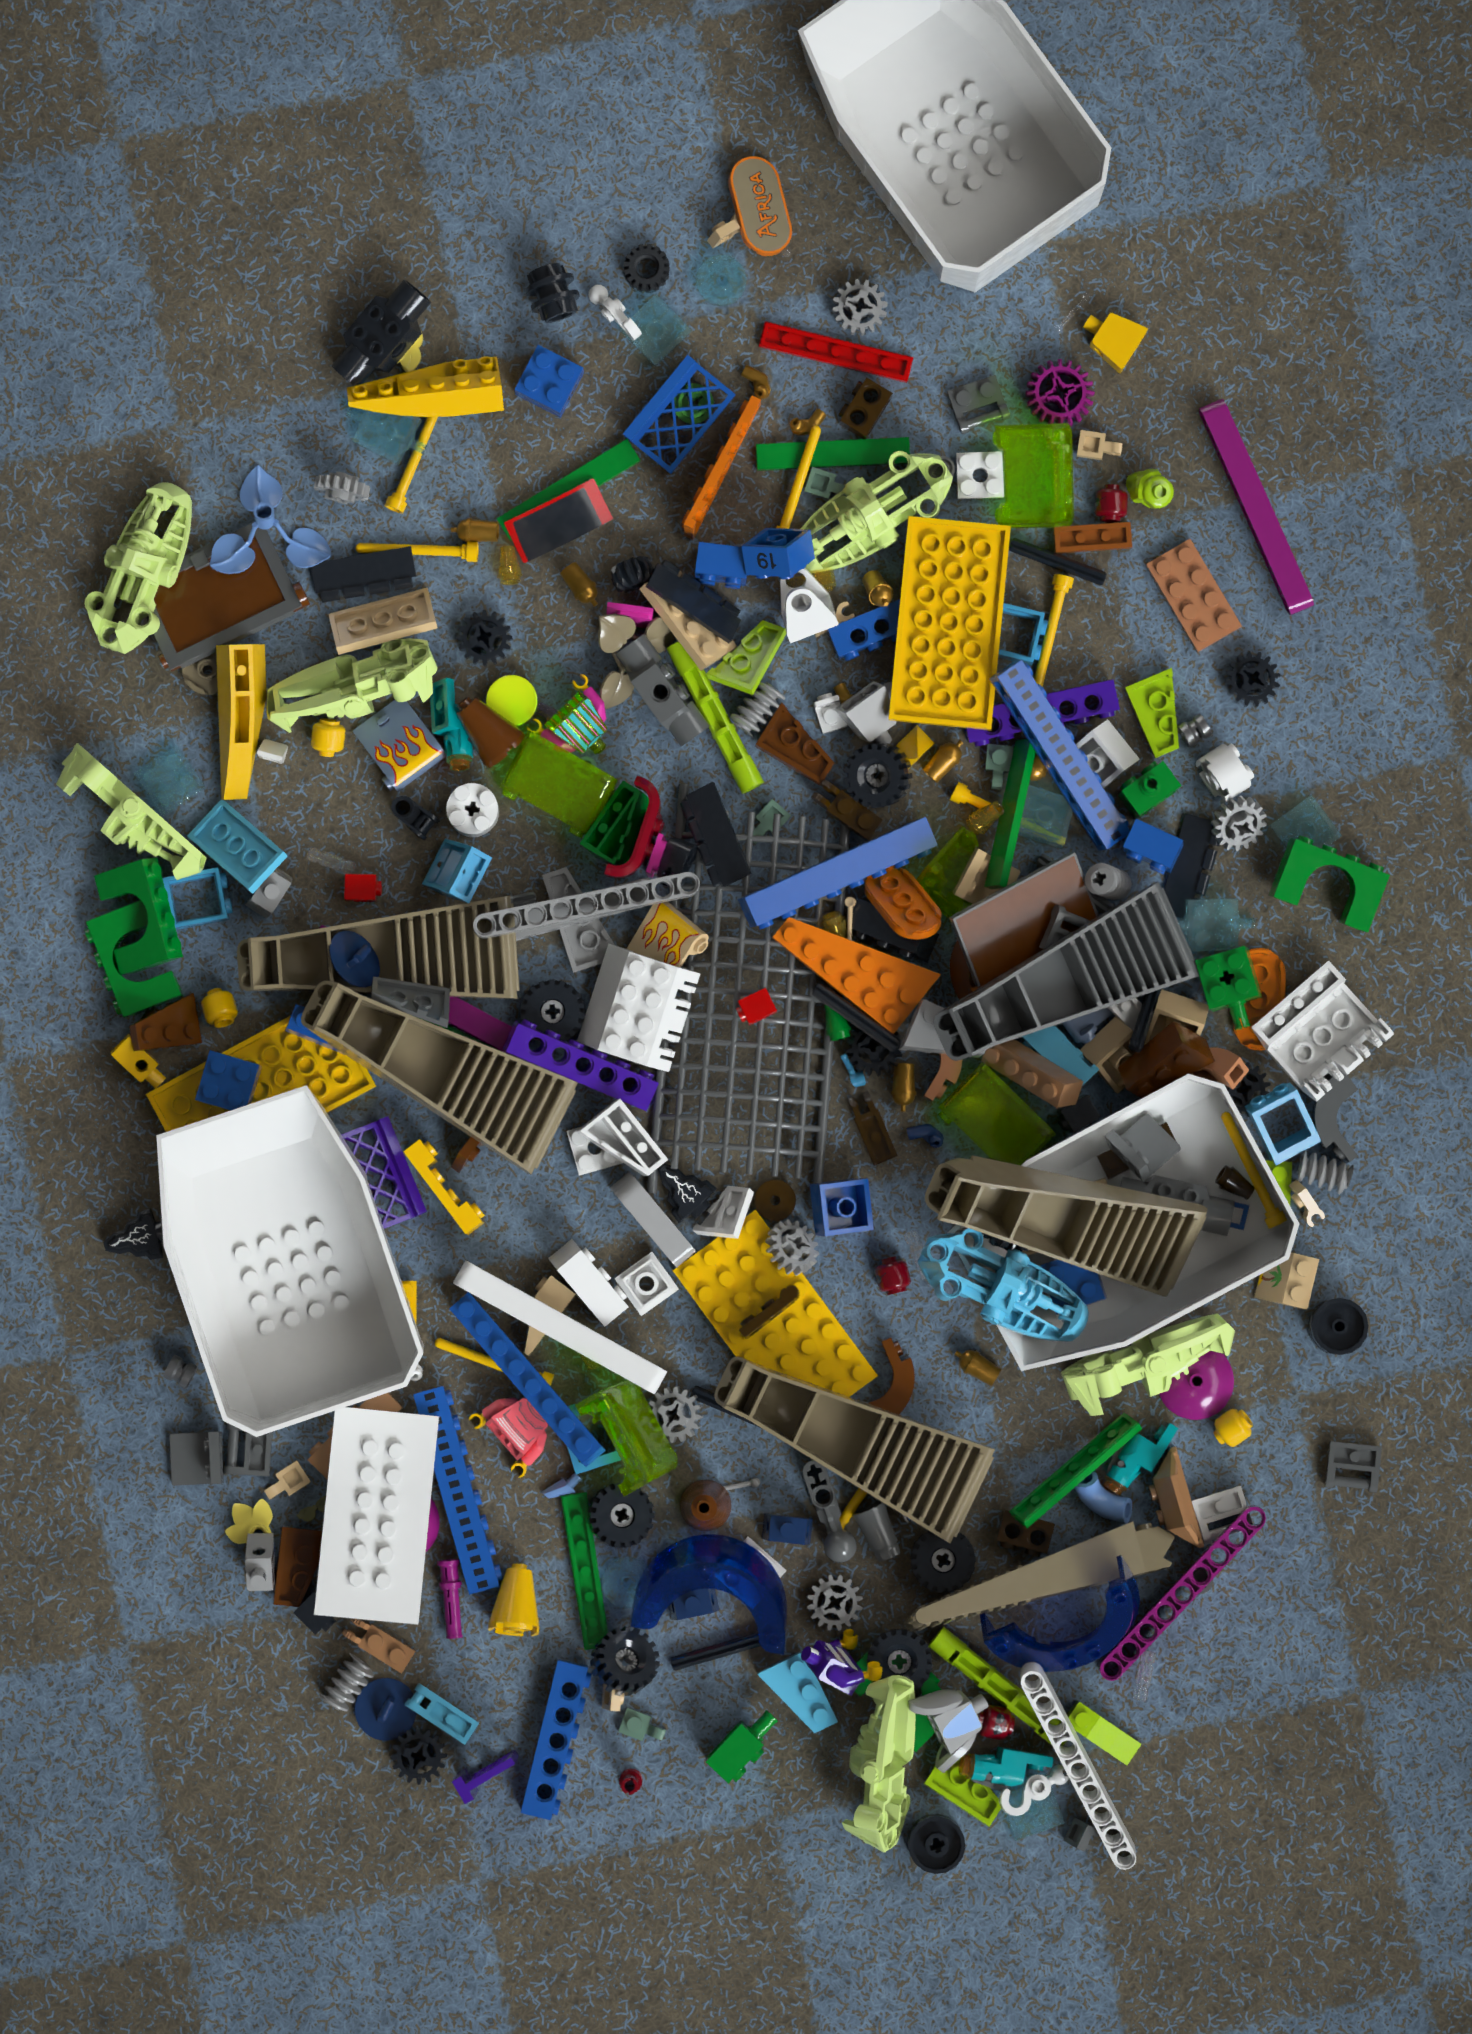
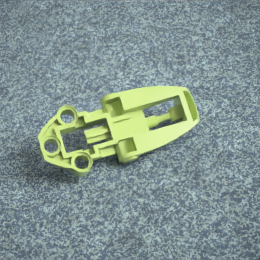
M897 451L889 458L891 470L873 482L867 484L863 477H856L845 484V488L822 505L801 528L811 529L812 535L836 519L840 522L830 529V533L822 539L818 540L815 538L812 540L815 559L806 565V569L811 574H817L848 566L897 542V538L900 535L895 527L908 520V516L915 517L920 514L925 518H935L940 512V505L946 498L953 480V476L941 457L936 454L927 453L908 455L906 452ZM898 457L907 458L908 465L903 470H897L894 467V462ZM935 464L943 467V473L938 478H933L929 474L930 468ZM920 469L931 489L888 515L887 511L908 499L900 486L879 499L877 495L894 485L901 478L907 477ZM924 501H934L935 509L932 513L925 514L922 512L921 505ZM846 534L849 536L852 542L822 562L818 560L816 556L824 551V545L833 539L837 541Z
M158 483L147 489V495L128 520L117 545H111L104 556L105 566L113 570L104 593L94 591L88 594L85 599V608L100 645L112 651L126 654L141 644L149 635L157 632L160 621L157 615L154 614L156 607L154 602L155 594L159 585L170 588L178 577L190 534L192 500L188 493L172 483ZM171 505L178 507L163 538L160 539L154 532L158 526L157 520L161 511H167ZM116 597L133 604L126 623L112 621L116 611L114 607ZM100 601H103L104 603L102 608L96 610V605ZM149 616L148 623L141 626L142 619ZM116 633L117 637L115 640L109 642L110 635Z
M413 638L396 639L382 643L380 649L373 651L372 657L357 661L354 656L346 654L306 668L268 689L267 718L290 733L292 732L291 726L297 721L299 716L327 714L329 719H334L336 715L339 718L346 715L354 719L373 713L374 706L372 700L389 694H393L397 702H406L412 699L416 691H418L424 703L433 694L432 676L438 668L430 651L428 641ZM315 695L291 704H285L283 699Z
M76 743L72 752L62 762L65 767L56 785L71 796L84 783L114 809L104 823L101 832L116 845L128 842L129 849L137 847L138 854L147 851L155 857L159 855L166 859L172 865V872L176 880L201 873L207 858L90 753ZM162 846L184 857L173 856L163 850Z
M1218 1313L1192 1319L1154 1331L1123 1349L1087 1355L1061 1371V1375L1070 1400H1079L1090 1416L1104 1415L1099 1397L1107 1398L1117 1395L1122 1391L1121 1386L1142 1380L1149 1397L1168 1391L1172 1384L1171 1378L1180 1379L1181 1372L1186 1375L1189 1374L1188 1367L1198 1362V1358L1205 1353L1215 1351L1224 1353L1226 1356L1230 1355L1235 1330Z
M893 1675L870 1683L866 1689V1695L873 1698L876 1708L874 1713L870 1715L868 1724L862 1725L860 1728L859 1743L851 1747L849 1763L851 1771L865 1781L864 1802L857 1807L853 1821L846 1819L842 1822L846 1831L882 1852L888 1851L897 1844L910 1807V1795L906 1794L907 1787L903 1785L905 1767L902 1766L910 1762L914 1754L916 1713L909 1710L908 1700L915 1699L913 1681L900 1675Z

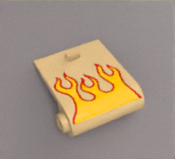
M663 902L652 905L627 949L667 964L682 967L688 955H696L705 951L708 946L709 937L672 904Z

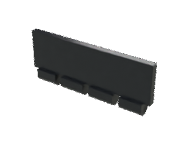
M411 546L326 560L311 567L315 593L321 594L322 603L340 600L339 590L343 589L345 599L365 596L364 585H368L370 595L391 591L389 581H393L395 590L413 588L412 577H417Z
M667 559L661 564L657 563L646 588L729 644L740 624L741 619L737 616L741 610L726 600L722 605H719L722 597L706 586L699 591L701 583L686 572H683L678 577L680 568Z
M710 782L687 794V799L680 803V807L686 821L696 819L688 824L695 843L705 841V843L697 847L704 866L715 865L707 869L713 887L721 884L723 887H726L752 874L715 783Z
M1186 813L1179 838L1183 840L1184 846L1171 873L1168 874L1164 891L1175 916L1188 920L1189 916L1200 917L1204 900L1194 896L1195 893L1203 896L1206 895L1211 876L1201 873L1202 869L1212 871L1218 851L1209 849L1208 846L1210 844L1219 847L1220 844L1211 832L1215 828L1211 824L1212 820Z

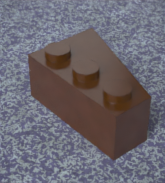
M1173 1021L1146 1043L1141 1052L1134 1053L1121 1064L1118 1070L1126 1090L1140 1098H1144L1187 1074H1192L1215 1062L1205 1038Z

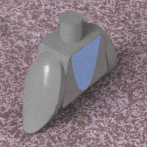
M950 1689L935 1691L916 1699L908 1700L910 1711L916 1714L927 1715L941 1744L936 1756L935 1766L942 1773H945L971 1748L977 1733L982 1728L977 1714L989 1707L987 1701L982 1694L969 1700L961 1690Z

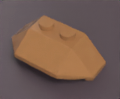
M1176 1446L1168 1448L1151 1479L1153 1485L1149 1486L1152 1500H1157L1160 1510L1156 1511L1159 1525H1164L1166 1530L1201 1548L1204 1547L1181 1462Z

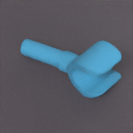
M842 1054L840 1057L848 1070L852 1085L855 1087L866 1085L863 1071L855 1073L847 1054Z

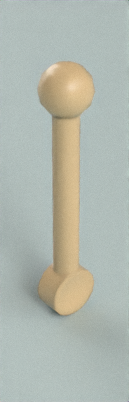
M847 897L845 899V905L848 907L847 939L852 941V916L856 900L854 897Z

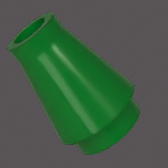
M825 1005L826 1036H829L830 1041L850 1037L849 1030L851 1028L847 1020Z

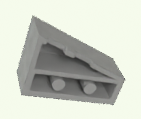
M925 999L917 1004L899 1050L946 1054L933 1024L936 1014L945 1008ZM985 1051L978 1053L972 1057L979 1058L985 1054Z

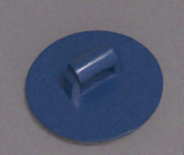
M341 931L332 938L329 946V955L336 972L347 983L355 987L366 988L371 986L373 977H379L380 974L379 959L371 944L364 937L352 931Z
M381 1678L374 1680L361 1690V1694L356 1699V1720L360 1728L374 1739L383 1741L397 1739L400 1735L406 1734V1731L412 1727L416 1719L417 1713L404 1705L408 1698L411 1699L413 1697V1693L404 1683L396 1679Z

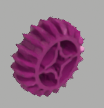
M1062 359L1057 360V367H1054L1051 360L1047 361L1048 370L1042 365L1038 366V371L1041 375L1032 372L1031 377L1034 381H1028L1026 385L1028 388L1033 389L1025 393L1026 397L1033 398L1027 402V407L1036 406L1031 414L1035 416L1040 412L1042 414L1038 420L1040 423L1045 418H1048V427H1052L1053 422L1058 421L1057 426L1061 429L1064 420H1066L1068 427H1072V418L1078 423L1081 422L1082 418L1079 412L1083 415H1088L1089 410L1085 406L1093 405V401L1086 398L1092 397L1095 394L1093 390H1087V388L1093 385V381L1084 382L1088 377V372H1083L1079 375L1078 372L1081 366L1077 365L1074 370L1071 369L1072 361L1068 360L1066 367L1062 366ZM1057 374L1066 375L1077 384H1065ZM1050 377L1052 389L1045 392V395L1039 396L1041 383ZM1056 386L1061 392H1067V394H1064L1063 401L1059 395H1053L1056 393ZM1080 391V402L1070 411L1068 398ZM1043 403L1058 405L1062 413H1056L1047 409Z

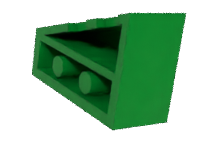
M622 781L580 842V845L606 864L618 866L628 862L632 856L649 805V798L639 789Z

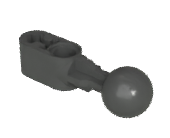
M815 1460L809 1461L803 1468V1476L819 1521L825 1524L828 1533L824 1541L825 1554L834 1562H846L856 1552V1540L850 1532L842 1529L839 1520L841 1511L827 1468ZM812 1465L822 1469V1472L819 1473L820 1482L826 1479L827 1485H819L814 1489L812 1488V1484H817L815 1477L808 1475V1472L812 1470ZM821 1489H826L830 1492L831 1498L827 1504H820L816 1499V1495Z

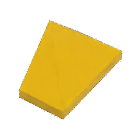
M916 725L896 746L900 748L898 750L899 753L904 752L906 754L905 762H910L912 766L935 743Z

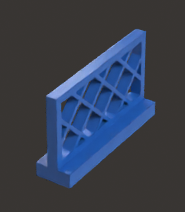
M687 355L625 430L623 435L667 472L672 474L736 394ZM696 371L705 376L706 387L691 388L690 379ZM709 380L716 386L709 387ZM688 382V389H682ZM721 389L728 395L721 404L711 405L710 390ZM707 391L708 405L693 406L692 392ZM680 393H689L690 407L675 408L674 398ZM671 403L672 409H666ZM711 408H717V410L712 414ZM708 409V421L704 424H695L693 410ZM690 411L692 425L677 426L676 412ZM662 413H672L674 427L659 428L658 418ZM655 423L656 429H650ZM695 428H701L696 434ZM692 429L693 439L690 443L679 444L677 430ZM674 430L675 445L661 446L659 432ZM656 432L657 447H645L639 442L646 433ZM684 447H685V449H684V450L681 452V454H680V453H679V448H684ZM676 448L677 458L669 466L662 460L661 450ZM658 450V456H656L652 451Z

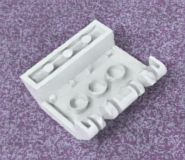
M608 943L577 1042L620 1058L669 1072L672 1061L660 1056L664 1055L674 1058L675 1052L672 1049L660 1047L662 1038L671 1042H679L680 1036L668 1033V1031L682 1033L688 1012L678 1009L676 1006L689 1009L691 1003L688 1000L676 998L677 991L680 989L687 993H695L696 987L684 984V981L697 984L700 973L667 964Z
M1327 961L1251 1027L1266 1052L1293 1082L1316 1102L1325 1095L1321 1088L1327 1092L1332 1089L1330 1082L1324 1078L1326 1074L1329 1073L1335 1079L1341 1081L1344 1076L1340 1071L1348 1075L1364 1061L1361 1055L1364 1058L1371 1055L1369 1049L1362 1044L1365 1040L1379 1048L1382 1045V1041L1379 1038L1386 1042L1394 1035L1390 1027L1381 1018L1377 1020L1344 984L1346 979L1330 961Z

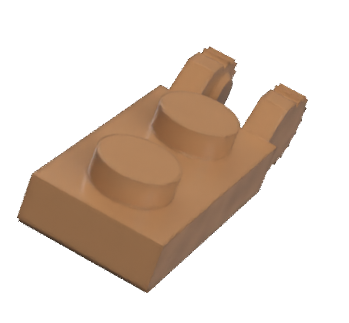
M350 1619L356 1626L367 1630L363 1638H360L354 1632L345 1628L341 1634L359 1644L358 1647L402 1674L416 1651L374 1624L370 1625L362 1619Z

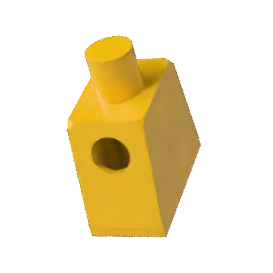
M1110 313L1104 323L1090 315L1083 326L1084 329L1095 335L1090 343V347L1118 373L1122 372L1148 331V328L1114 313Z
M129 1033L111 1051V1055L140 1083L146 1079L156 1089L166 1079L156 1069L159 1063L146 1050L133 1051L131 1035ZM138 1060H143L147 1066L140 1070L135 1064Z

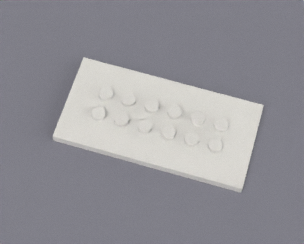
M349 1407L335 1410L314 1615L418 1625L439 1416Z

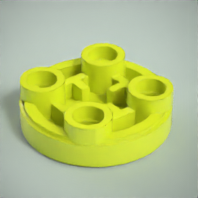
M507 675L497 679L490 686L486 696V705L515 726L528 722L535 714L538 706L537 694L533 685L525 678L517 675Z

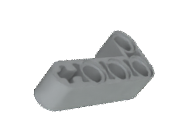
M627 1172L609 1187L676 1268L696 1252L630 1172Z

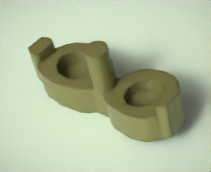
M326 1496L320 1498L312 1507L309 1506L300 1510L297 1517L306 1522L314 1520L317 1510L324 1512Z

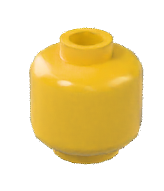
M321 718L319 722L313 725L311 746L319 751L320 756L334 757V752L343 750L345 728L340 724L339 720Z
M221 988L211 989L201 1001L206 1022L214 1025L216 1028L231 1025L238 1015L233 994L229 991H224Z
M1230 1409L1215 1420L1216 1430L1213 1434L1220 1444L1226 1443L1230 1447H1235L1251 1436L1253 1423L1242 1409L1239 1411L1237 1409Z

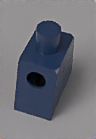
M764 1513L761 1539L808 1545L811 1542L813 1518Z
M714 1584L666 1594L671 1620H682L711 1614L719 1610Z

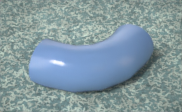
M1095 1471L1075 1487L1079 1499L1092 1512L1105 1519L1119 1523L1129 1522L1132 1514V1500L1107 1491L1100 1484Z

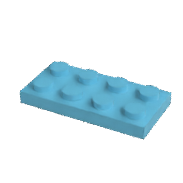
M220 800L187 835L191 841L252 894L287 858L283 850L224 800Z

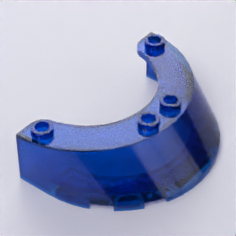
M701 1534L691 1536L673 1543L662 1550L641 1575L633 1598L629 1619L630 1627L651 1629L658 1624L666 1608L681 1595L698 1589H717L730 1593L747 1606L755 1619L759 1633V1643L765 1651L784 1655L788 1616L785 1590L779 1575L771 1563L751 1545L725 1535Z
M1122 1555L1117 1556L1120 1577L1108 1582L1109 1586L1105 1590V1616L1096 1630L1081 1638L1063 1642H1050V1645L1036 1642V1638L1022 1631L1015 1622L995 1630L986 1614L982 1613L980 1614L983 1641L996 1656L1019 1668H1022L1026 1663L1036 1662L1041 1665L1044 1672L1073 1670L1087 1665L1113 1649L1133 1626L1140 1605L1136 1579Z

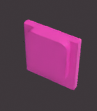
M607 602V615L620 614L629 616L634 620L636 627L646 628L653 620V608Z
M658 833L646 869L648 877L653 878L663 859L667 845L664 834Z

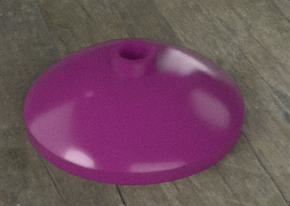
M1209 1351L1200 1356L1198 1362L1188 1367L1189 1374L1186 1375L1181 1372L1180 1379L1171 1378L1172 1384L1169 1390L1159 1394L1162 1402L1171 1412L1185 1419L1201 1420L1217 1414L1226 1406L1233 1392L1234 1375L1229 1361L1222 1353ZM1195 1376L1201 1378L1199 1386H1194L1192 1383V1379Z

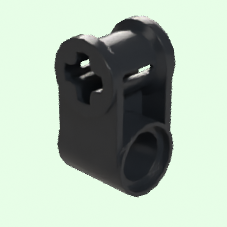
M407 796L396 797L392 802L391 809L393 815L424 841L427 838L426 834L433 825L440 822L431 812ZM401 801H406L410 804V811L405 815H400L396 812V805ZM427 819L425 824L421 828H419L422 825V823Z
M674 836L671 837L667 842L663 859L657 871V878L669 876L671 872L674 875L689 872L697 855V845ZM687 878L681 881V887L685 884Z

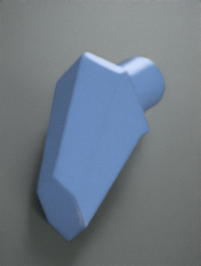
M574 1473L566 1481L562 1478L541 1493L549 1499L576 1493L573 1488L582 1479Z

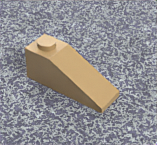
M552 1275L548 1279L543 1277L535 1287L538 1291L535 1299L561 1313L576 1295ZM529 1326L524 1353L530 1356L546 1334Z

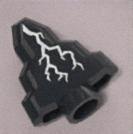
M664 1164L658 1169L661 1182L669 1191L667 1200L673 1207L671 1213L678 1223H681L690 1215L695 1219L698 1218L711 1206L707 1199L717 1188L708 1180L701 1181L695 1175L685 1176L679 1169H671V1165Z
M151 1208L138 1212L137 1218L128 1221L124 1230L113 1233L103 1242L105 1251L117 1254L130 1252L136 1257L147 1256L149 1260L163 1258L161 1244L163 1242L162 1221H155Z

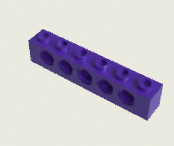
M1114 679L1047 693L1046 697L1050 705L1054 706L1060 713V721L1064 727V722L1074 720L1075 724L1090 721L1089 716L1099 714V718L1102 719L1115 716L1114 711L1120 710ZM1089 695H1094L1098 701L1096 708L1093 710L1087 709L1084 704L1085 698ZM1065 700L1071 702L1073 706L1072 712L1066 716L1061 714L1059 710L1060 704ZM1005 703L997 704L993 707V718L998 722V727L995 731L988 732L982 729L965 728L968 743L974 742L975 747L989 744V739L999 737L1000 741L1015 738L1014 733L1021 732L1022 730L1019 726L1014 727L1010 724L1009 717L1011 712Z
M523 1019L522 1023L514 1021L503 1046L505 1052L647 1111L659 1084L653 1079L654 1074L640 1069L639 1073L630 1069L631 1065L619 1059L615 1063L606 1059L607 1054L593 1049L592 1053L583 1049L584 1045L575 1040L570 1039L569 1043L560 1040V1034L549 1029L545 1033L536 1030L537 1025ZM534 1037H539L541 1039L540 1047L536 1050H530L529 1041ZM558 1047L564 1048L563 1058L554 1060L552 1057L554 1049ZM581 1057H586L588 1060L587 1067L583 1070L576 1069V1061ZM604 1067H609L611 1069L610 1077L606 1080H601L599 1078L600 1070ZM628 1077H633L635 1081L634 1086L629 1090L623 1089V1081Z

